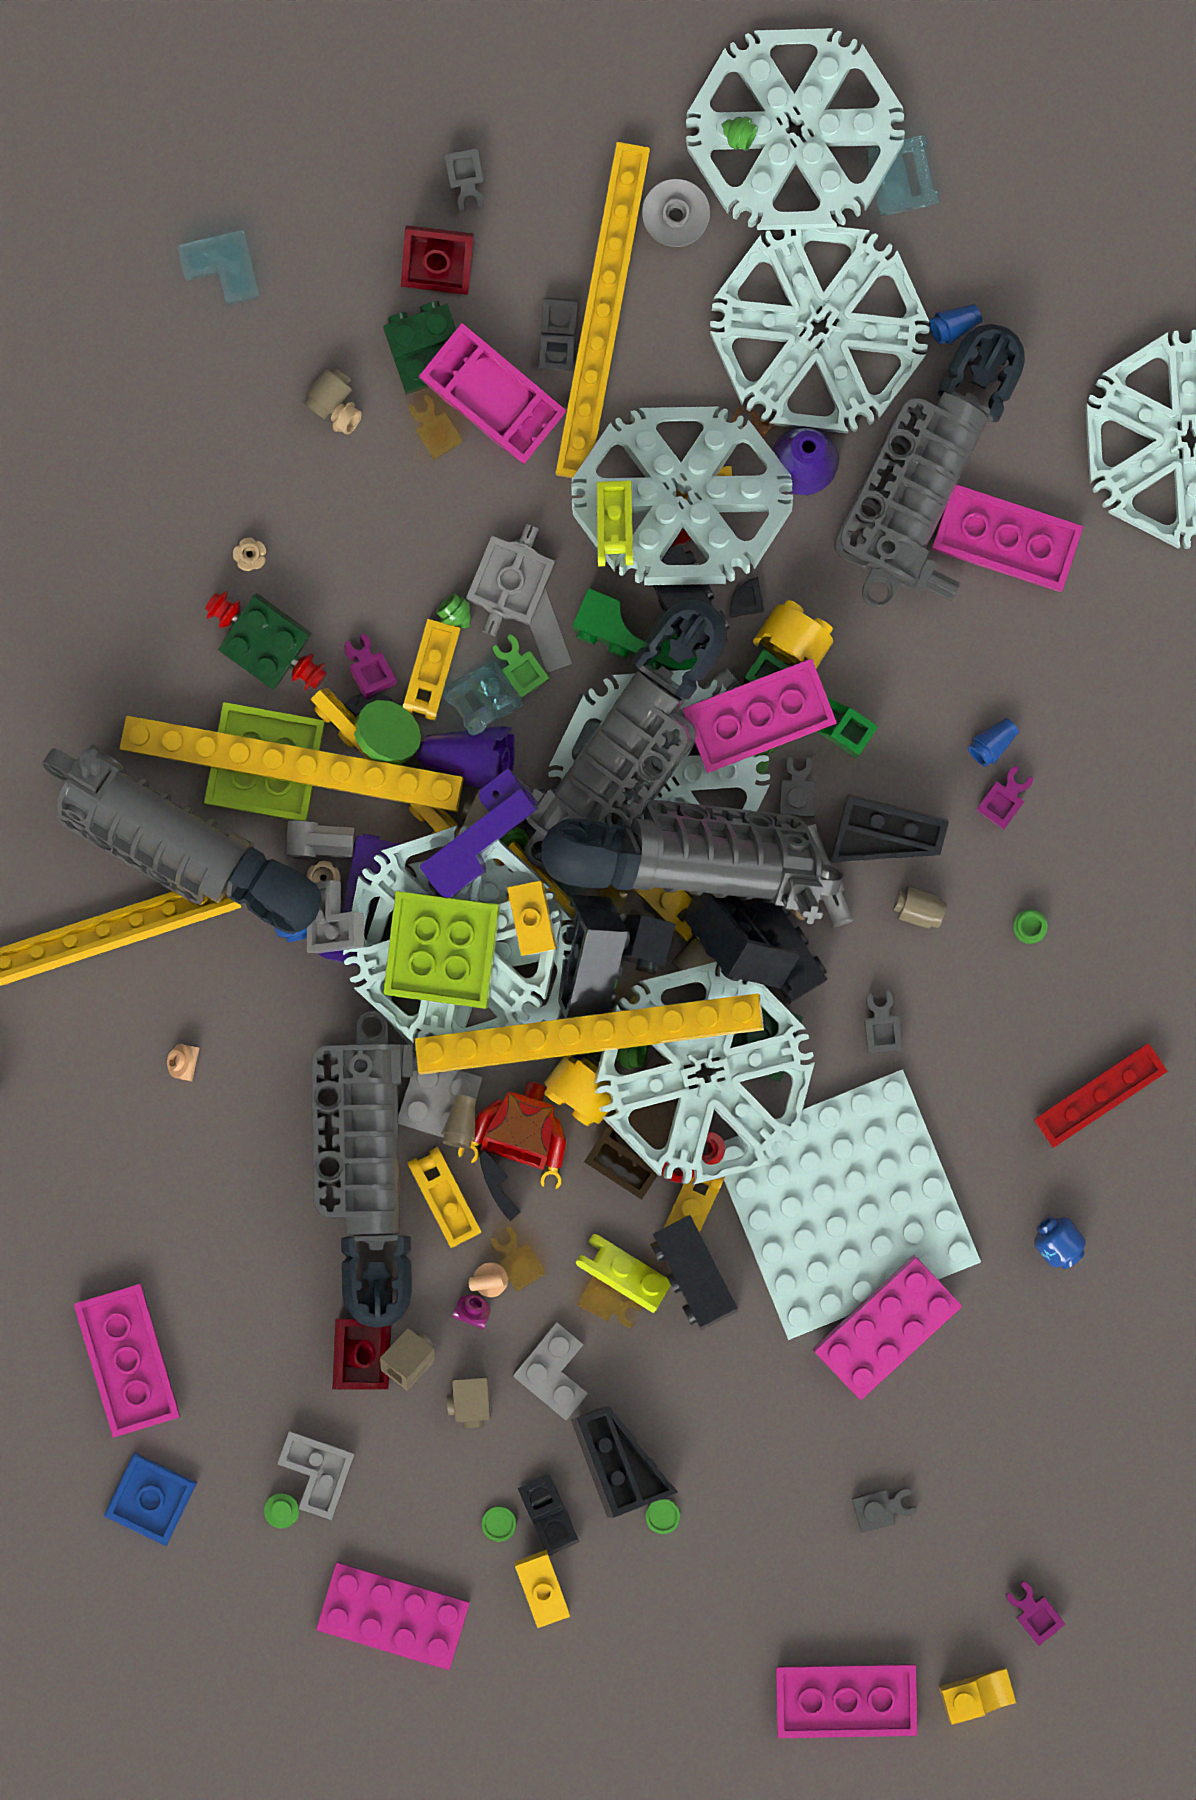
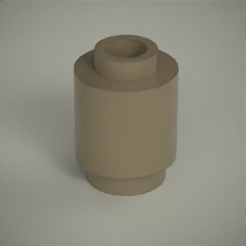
M334 368L332 372L325 369L306 393L308 397L303 404L325 420L329 414L332 415L336 407L342 404L352 391L348 386L351 379L337 368Z
M908 886L905 892H898L893 911L898 912L897 919L927 929H930L931 926L939 928L946 911L947 902L941 901L939 896Z
M693 938L671 962L676 967L672 973L716 961L706 953V947L700 939L696 940Z

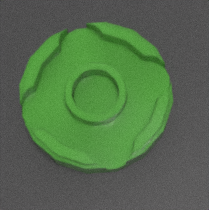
M376 700L367 704L355 718V739L362 751L375 761H385L400 765L407 762L420 746L421 733L419 725L413 715L401 705L391 701Z

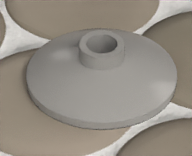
M670 179L657 184L647 194L643 203L642 219L647 232L656 241L666 246L682 247L695 242L703 235L710 219V206L707 197L698 186L686 180ZM672 211H679L682 214V218L679 221H673L670 219L669 214Z

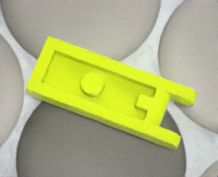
M631 480L597 482L598 566H605V554H625L626 565H633Z
M592 1234L589 1243L599 1251L593 1261L586 1256L580 1255L576 1260L577 1266L654 1313L671 1286L668 1279L601 1236Z

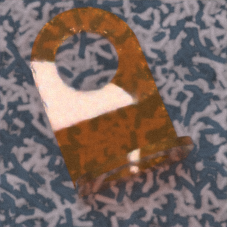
M747 406L739 407L734 412L733 422L737 420L741 412L745 411L751 414V424L762 438L774 427V424L769 425L767 421H761V416L753 409L749 412L746 410Z

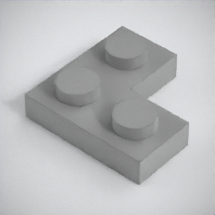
M332 880L315 882L321 893V907L316 919L307 927V952L325 953L364 948V913H340L341 882Z
M556 1323L515 1372L513 1377L563 1419L567 1420L588 1393L564 1374L562 1370L584 1344L559 1323Z
M292 1431L288 1432L277 1465L310 1476L299 1507L300 1510L329 1520L333 1519L355 1453Z

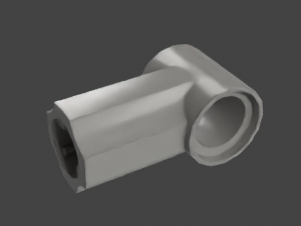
M288 821L285 856L296 858H316V856L353 858L355 828L319 826V823L309 821Z

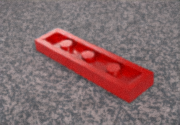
M1147 1043L1034 1118L1033 1121L1051 1148H1054L1168 1071L1153 1048Z

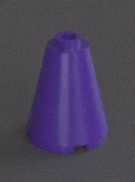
M813 428L792 429L784 433L776 441L772 449L783 466L791 474V493L795 495L808 496L826 488L836 475L838 469L836 447L831 439L819 430Z
M508 726L427 735L424 741H420V746L417 750V760L422 762L423 768L428 771L460 776L464 778L463 783L482 789L507 768L513 771L515 737L514 734H508L512 729ZM495 790L493 794L499 795V792Z

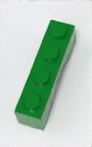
M588 588L572 625V631L577 633L576 638L591 645H595L596 641L609 646L608 652L625 659L628 654L634 657L640 648L647 647L646 641L635 637L624 625L620 613V601ZM675 635L674 637H672V638L678 640L677 635ZM666 640L661 645L662 651L660 654L653 657L649 664L657 670L662 665L670 671L692 669L698 657L691 660L686 659L682 664H679L668 656L671 647L669 640Z
M763 650L745 676L743 683H750L790 666L766 650ZM827 696L837 723L816 732L857 759L879 726L852 708L842 705Z

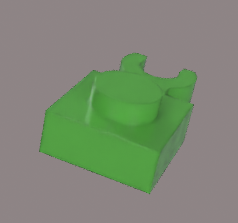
M510 634L507 639L512 644V650L508 653H503L495 645L493 646V652L499 660L507 661L509 664L502 669V673L519 697L523 699L549 681V677L530 650L524 655H520L519 643Z

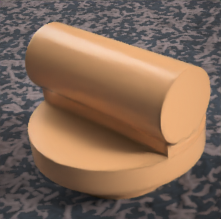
M184 1044L176 1045L167 1057V1067L170 1075L174 1078L193 1082L200 1048Z
M493 1262L482 1264L476 1269L474 1277L469 1278L470 1290H477L486 1297L500 1295L508 1284V1276L504 1268Z

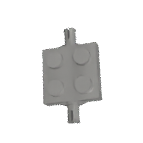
M525 524L519 543L507 542L494 536L490 538L466 597L467 601L483 607L490 613L482 630L487 635L494 622L490 636L496 637L502 619H514L529 626L555 565L554 560L539 555L531 548L539 531L534 526L529 538H527L531 525Z

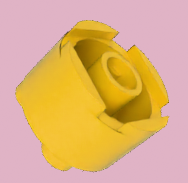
M786 600L783 605H775L753 639L756 647L762 643L766 647L767 652L790 667L813 659L817 669L834 642L830 635L833 628L820 618L811 619L803 614L804 609L794 601Z
M574 1055L563 1056L544 1082L547 1086L544 1094L558 1105L566 1103L574 1109L572 1115L584 1125L589 1126L593 1122L600 1124L603 1120L602 1117H605L608 1112H600L599 1107L608 1105L611 1097L606 1092L595 1094V1089L605 1085L608 1086V1081H600L594 1084L598 1066L585 1057L580 1061L573 1058Z

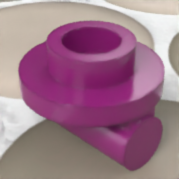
M465 1295L458 1300L452 1318L484 1330L491 1312L490 1306L479 1296Z

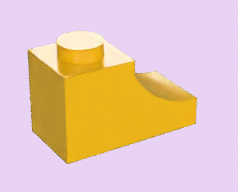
M1005 1667L938 1686L946 1715L951 1725L985 1716V1714L993 1710L1016 1703Z

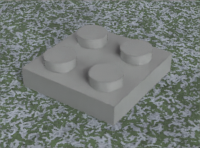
M460 1070L422 1075L418 1071H413V1077H410L398 1116V1124L444 1138L441 1132L455 1103L456 1095L477 1099L483 1077Z

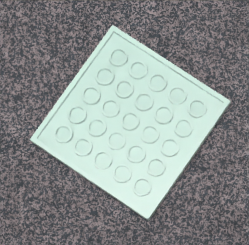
M903 1069L803 1109L795 1140L791 1141L787 1134L781 1133V1135L789 1140L791 1145L788 1148H784L777 1141L772 1144V1151L778 1156L776 1160L768 1159L761 1152L764 1159L770 1163L769 1165L728 1175L724 1178L725 1185L788 1340L847 1317L913 1255L937 1279L981 1262ZM739 1135L724 1141L725 1154L719 1163L742 1157L746 1153L747 1145Z

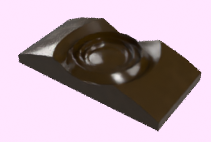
M656 1051L644 1071L670 1063ZM685 1065L684 1069L691 1068V1066ZM699 1071L696 1074L688 1075V1079L697 1077L703 1078L705 1083L709 1082L708 1077ZM691 1085L689 1089L697 1088L698 1085ZM679 1098L634 1109L629 1114L628 1121L631 1127L653 1149L660 1150L666 1146ZM609 1124L584 1161V1163L641 1200L658 1176Z

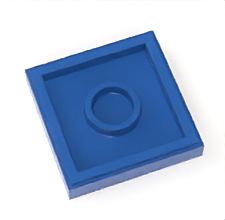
M135 1452L104 1517L167 1546L198 1482Z

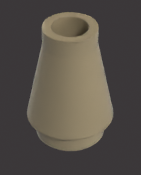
M456 1095L455 1103L441 1132L444 1135V1144L458 1148H470L471 1141H475V1098Z

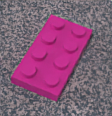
M956 485L944 510L931 550L1061 593L1084 526Z
M813 659L806 660L683 708L685 717L696 727L697 738L695 743L707 773L837 723Z
M913 1255L813 1348V1351L861 1401L963 1306L927 1267Z
M142 1283L75 1303L74 1308L112 1437L114 1438L181 1417Z
M336 1562L316 1630L450 1671L470 1602Z
M916 1665L776 1666L777 1738L918 1736Z

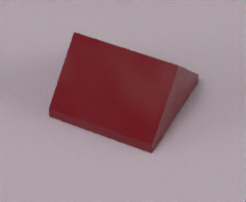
M406 225L401 287L468 295L475 247L474 233Z
M353 1318L335 1319L332 1389L389 1390V1376L381 1371L380 1357L390 1348L391 1325L370 1327L360 1324Z

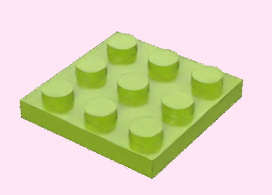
M223 702L218 732L320 751L325 721ZM211 767L204 804L293 821H307L313 786Z
M401 890L395 891L383 995L483 1009L488 1008L501 904L452 897L446 898L444 896Z

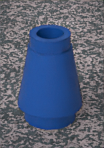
M972 304L970 306L937 312L935 317L929 320L931 334L938 344H951L977 324L982 323L980 310L975 304Z
M1005 718L971 739L972 743L968 746V751L974 760L983 767H987L990 763L995 764L1015 736L1019 734V730L1011 720Z

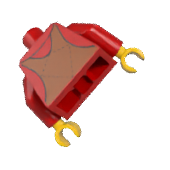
M527 1082L523 1095L508 1092L504 1100L497 1099L478 1113L475 1119V1141H471L470 1146L475 1152L471 1163L479 1159L481 1150L544 1170L540 1176L543 1187L545 1177L553 1174L557 1177L555 1189L560 1187L561 1176L558 1168L562 1167L567 1142L561 1121L554 1116L555 1107L542 1102L546 1090L543 1085L536 1082ZM459 1148V1157H462L465 1148Z

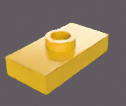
M543 880L507 887L521 956L557 949Z
M547 1550L514 1561L537 1628L570 1617Z

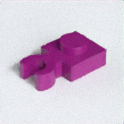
M362 634L360 643L363 649L356 650L349 641H346L344 652L350 660L356 661V663L350 665L349 670L366 699L395 686L397 680L382 652L372 655L370 652L371 641L366 634Z
M1017 766L1012 767L1007 773L1006 786L1004 787L996 781L976 809L978 813L1002 830L1007 827L1025 802L1017 794L1026 791L1033 783L1031 776L1024 784H1017L1014 781V774L1019 769Z
M1022 1580L1020 1585L1025 1590V1596L1022 1599H1015L1010 1592H1007L1005 1595L1010 1604L1023 1610L1016 1619L1035 1643L1040 1646L1066 1624L1044 1596L1034 1601L1031 1586Z

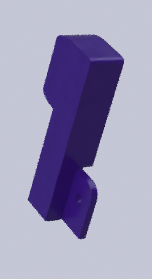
M509 768L490 781L479 792V799L489 813L420 865L422 872L442 896L446 898L455 896L486 872V864L480 854L539 809L536 805L538 803L528 789L523 788ZM495 790L499 792L498 797L493 795Z
M363 833V836L357 835L343 907L340 909V913L352 911L358 876H362L365 881L370 884L372 883L371 880H368L363 875L362 871L365 868H369L374 874H378L381 871V865L374 857L382 855L391 863L388 856L381 851L401 845L400 843L380 840V836ZM372 900L370 901V904H369V909H368V914H367V919H366V924H365V929H364V937H365V933H366L367 922H368V917H369V912H370V907H371V902H372ZM344 950L318 953L327 960L344 963L349 957L357 956V952H349L343 955Z

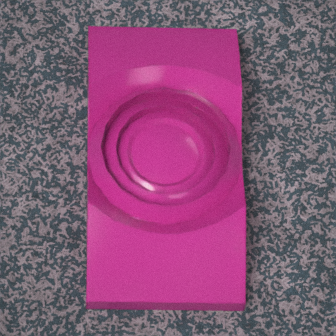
M463 323L457 327L418 376L446 403L469 419L489 439L522 464L526 463L567 412V410Z

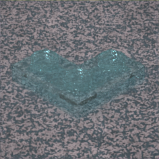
M244 230L177 245L186 281L219 273L227 306L260 298Z

